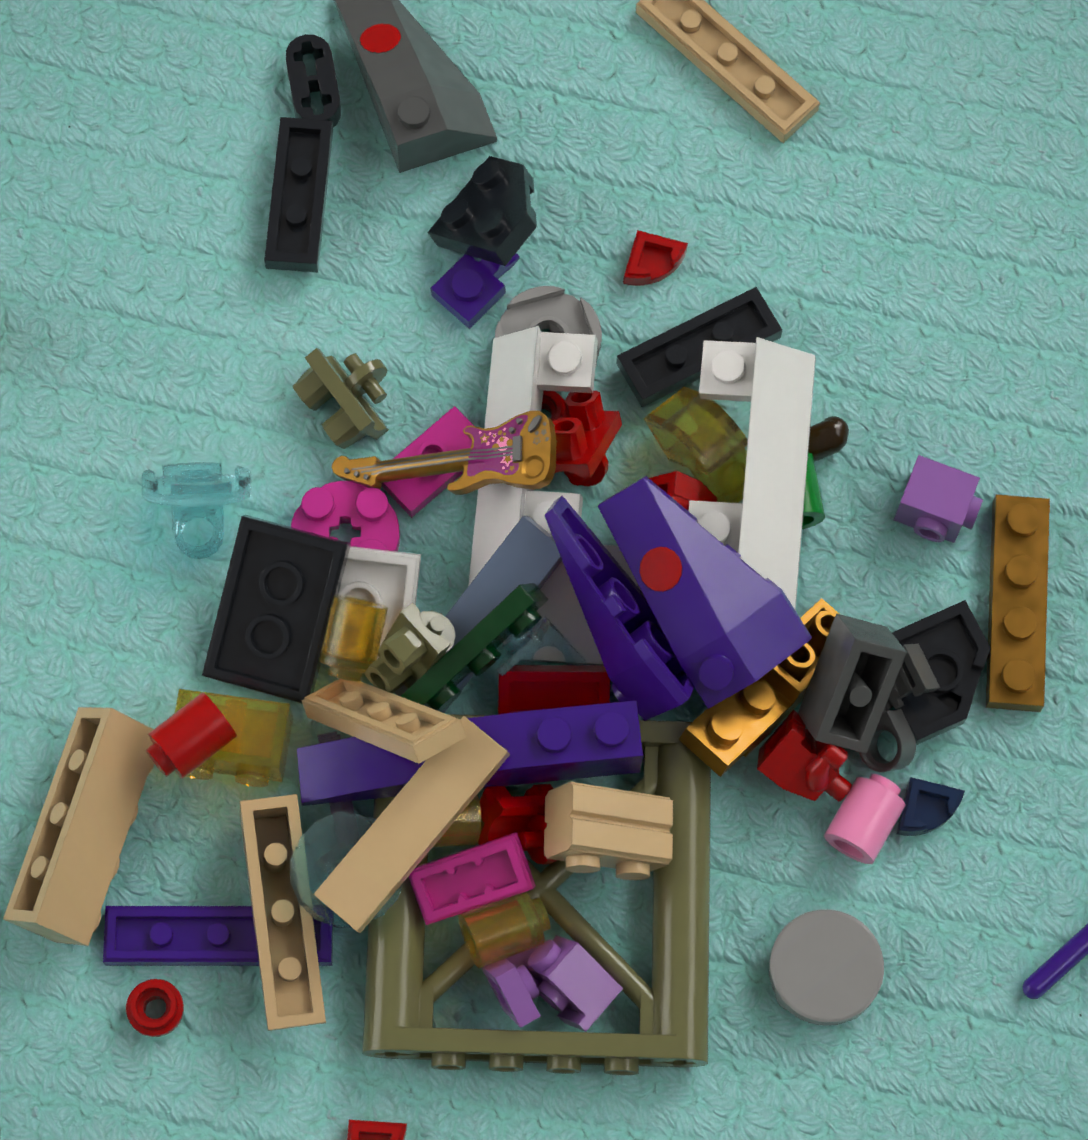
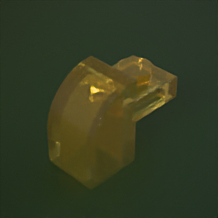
M683 386L643 418L668 460L689 468L694 478L700 480L718 498L717 502L739 503L743 499L747 451L744 447L747 446L748 439L734 420L715 401L701 399L699 391Z

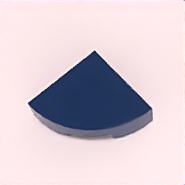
M910 777L904 797L906 806L900 815L896 834L916 836L938 829L953 816L962 801L965 791Z

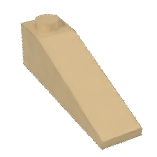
M293 794L240 801V819L268 1031L326 1023L298 796Z

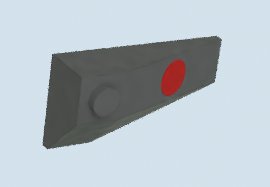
M334 0L399 173L497 142L496 133L480 93L399 0Z

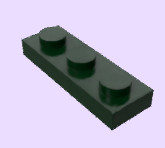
M535 583L520 584L400 697L441 712L461 694L462 691L457 685L469 673L473 672L477 677L489 669L501 657L502 654L497 648L511 634L518 639L540 621L542 616L537 610L549 599Z

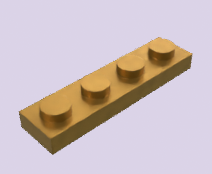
M996 494L992 503L988 644L990 651L987 657L986 708L1041 712L1044 707L1050 499Z

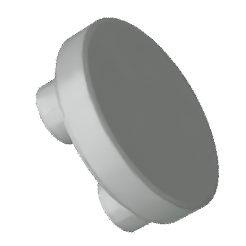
M836 910L810 911L793 919L778 935L769 958V977L778 1004L799 1019L816 1025H838L858 1018L877 996L884 976L883 954L873 933L857 918Z

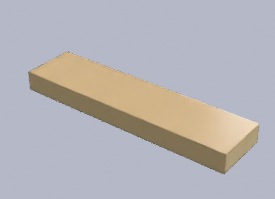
M640 0L636 4V13L782 143L791 137L819 110L820 102L704 0Z
M348 676L330 683L304 697L305 699L302 700L307 718L418 764L466 738L460 719Z
M465 716L460 720L466 738L430 757L423 763L313 894L358 933L365 929L510 756L507 750Z

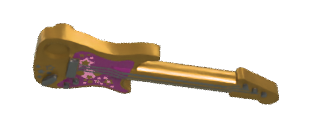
M528 411L509 419L497 427L484 429L476 426H466L463 432L472 439L471 448L383 461L375 456L351 460L346 456H340L334 460L332 470L343 480L353 481L368 488L381 489L383 482L463 471V475L457 481L449 483L447 489L455 495L468 494L488 484L504 483L516 488L541 489L551 483L555 473L557 442L555 428L552 420L542 412Z

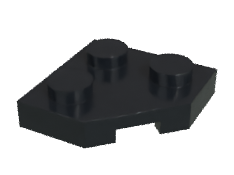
M489 156L483 164L477 167L472 178L456 198L443 209L441 216L427 233L439 247L506 266L537 227L536 212L531 207L530 194L534 193L533 177L523 164Z
M966 600L892 632L902 646L919 643L940 686L936 691L926 692L920 696H914L913 692L908 694V696L902 698L904 705L897 708L902 710L914 734L916 745L964 724L967 719L981 672L990 651V646Z

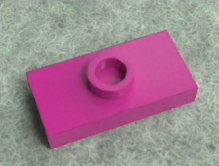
M454 406L393 459L471 448L472 439L464 434L463 429L466 426L474 425ZM463 471L383 482L381 487L412 518L445 490L449 483L459 478Z
M517 832L419 865L409 875L426 925L532 890L536 887Z

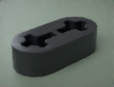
M305 34L296 37L289 43L286 49V65L295 117L332 121L334 128L341 118V104L330 46L323 38L316 35ZM313 54L316 60L317 75L307 76L303 55ZM320 91L324 113L314 115L311 108L310 93Z

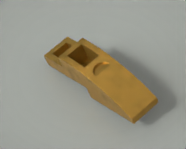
M821 598L800 617L812 636L811 640L756 682L711 708H707L686 727L679 740L720 777L742 756L746 757L802 702L836 613H840Z

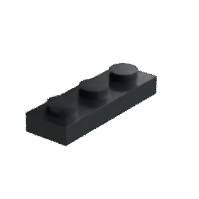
M280 117L264 257L266 269L318 273L333 139L332 121Z
M754 287L617 355L616 364L641 407H644L700 379L704 340L756 343V337L774 342L781 338L782 328L758 288Z

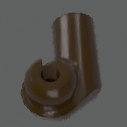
M831 416L810 427L808 452L813 455L814 462L839 452L846 445L849 435L847 423L840 417Z

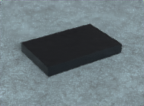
M249 515L241 516L202 676L302 703V700L305 699L304 697L314 692L351 543Z

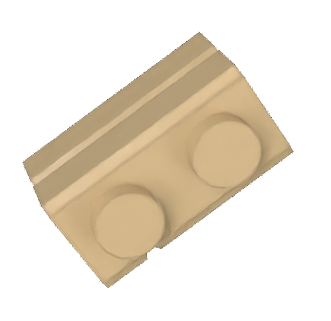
M568 782L548 791L545 796V822L547 827L544 830V856L547 859L566 861L565 869L567 871L594 873L600 871V867L616 869V877L619 879L645 880L650 878L651 871L667 866L671 862L673 834L670 833V828L673 826V800L670 797L576 782Z

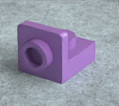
M527 937L479 963L503 1011L520 1028L541 1017L533 1002V999L540 995L537 987L541 983L527 970L529 967L528 959L536 949V946Z

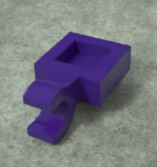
M516 253L508 264L503 266L483 259L478 262L472 256L464 254L430 288L431 295L470 329L506 293L505 285L498 279L515 265L520 256Z

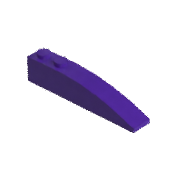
M637 700L468 718L510 754L483 788L640 773L643 750ZM356 737L297 748L301 805L396 797L425 761L418 764Z

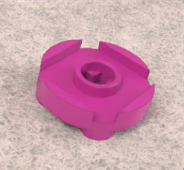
M336 481L325 484L322 487L312 488L302 497L301 505L295 511L291 527L330 537L332 530L339 529L340 524H351L352 529L360 530L361 532L360 537L351 538V546L397 552L399 550L400 531L396 512L389 504L385 493L378 488H368L353 481Z

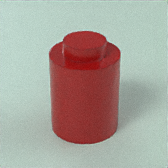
M202 692L148 733L153 745L146 749V752L166 777L175 771L183 779L233 741L237 735L217 706Z

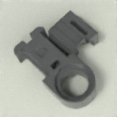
M919 643L902 646L907 653L867 753L859 752L866 766L874 771L887 772L899 770L911 763L916 752V740L902 710L897 708L904 705L902 698L912 692L914 696H920L923 693L934 692L940 688ZM885 730L890 732L897 741V754L890 762L882 758L877 747L878 738Z

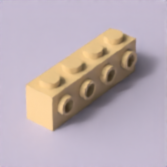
M78 707L3 920L56 943L89 946L92 934L97 929L101 920V908L110 882L118 871L119 857L127 833L136 819L138 802L148 774L155 764L146 752V749L153 745L148 733L154 729L113 708Z

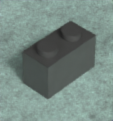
M836 613L798 711V715L815 741L867 753L907 653L888 627Z

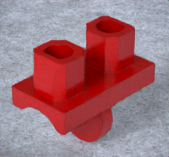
M593 391V393L569 392L564 400L567 418L560 417L552 421L557 441L555 473L564 471L569 481L577 486H595L603 480L608 471V459L605 453L622 426L620 412L604 411L600 392Z
M551 784L533 785L530 789L526 790L524 796L515 797L511 796L505 786L487 787L476 809L477 814L485 823L477 843L480 845L517 832L523 851H528L534 862L538 864H552L557 860L547 859L544 856V830L547 827L545 822V796L548 791L554 789Z

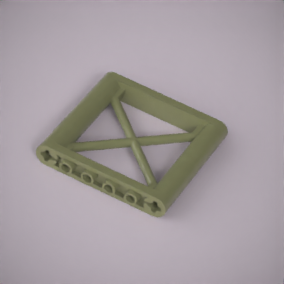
M448 714L458 719H461L463 716H465L466 718L489 716ZM639 720L644 756L643 778L629 791L670 797L673 800V826L670 828V833L673 834L672 860L669 865L653 871L652 988L558 892L557 888L574 873L565 869L566 861L557 860L549 864L540 873L527 858L526 860L536 887L517 894L423 981L425 921L408 876L368 924L363 1055L386 1059L431 1060V1068L439 1070H463L466 1068V1061L489 1062V1070L499 1072L523 1071L524 1063H547V1072L560 1074L580 1073L581 1064L604 1065V1073L610 1075L639 1074V1066L700 1067L708 1064L711 768L679 740L686 727L692 722ZM395 797L374 799L373 823ZM471 801L457 819L478 840L485 823L476 812L477 806ZM428 854L417 866L428 863ZM540 905L575 942H578L623 988L622 991L639 1008V1034L433 1028L434 1002Z

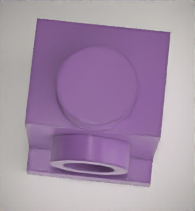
M557 935L553 940L550 939L540 944L528 959L529 967L527 970L541 983L537 987L540 993L539 996L559 1012L557 1016L565 1024L585 1032L623 990L615 979L578 942Z

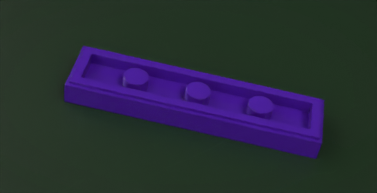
M105 906L103 963L105 966H259L252 906ZM311 906L319 966H332L333 911L327 906Z

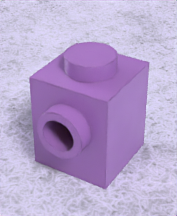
M918 455L894 521L913 527L914 532L924 539L933 542L947 540L954 543L962 526L972 530L983 499L974 496L980 477Z

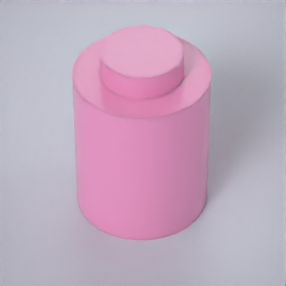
M872 774L869 779L857 777L824 834L825 840L846 856L861 863L873 864L906 806L902 798L898 796L901 789L891 780L878 774Z

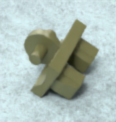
M318 348L305 357L311 367L292 387L301 400L314 411L332 397L342 407L321 424L336 446L345 449L361 440L365 435L377 440L389 430L363 396L367 393L374 404H378L386 398L387 393L379 383L384 379L388 370L381 360L375 359L364 364L356 353L351 354L343 362L351 372V375L348 376L334 356L325 357Z
M411 603L400 612L376 652L379 658L367 668L365 672L367 679L375 687L390 693H394L403 685L409 689L452 648L456 637L454 626L443 614L435 611H423L420 613L418 607Z

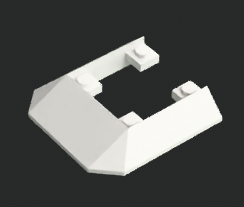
M539 326L493 338L484 429L497 427L509 419L528 411L541 412L543 390L593 393L598 346L596 335L541 332ZM756 337V343L704 340L699 387L700 398L751 402L743 503L690 500L689 512L697 518L698 523L721 543L724 545L728 544L741 555L740 558L764 579L768 577L780 587L796 611L816 357L813 354ZM504 483L488 484L479 488L468 586L522 516H529L551 534L544 516L550 506L563 495L581 517L583 505L581 494L533 491L532 489L516 488ZM604 545L639 587L619 547L616 545ZM562 561L540 589L549 599L537 610L542 616L540 621L518 639L511 634L503 644L516 660L604 665Z

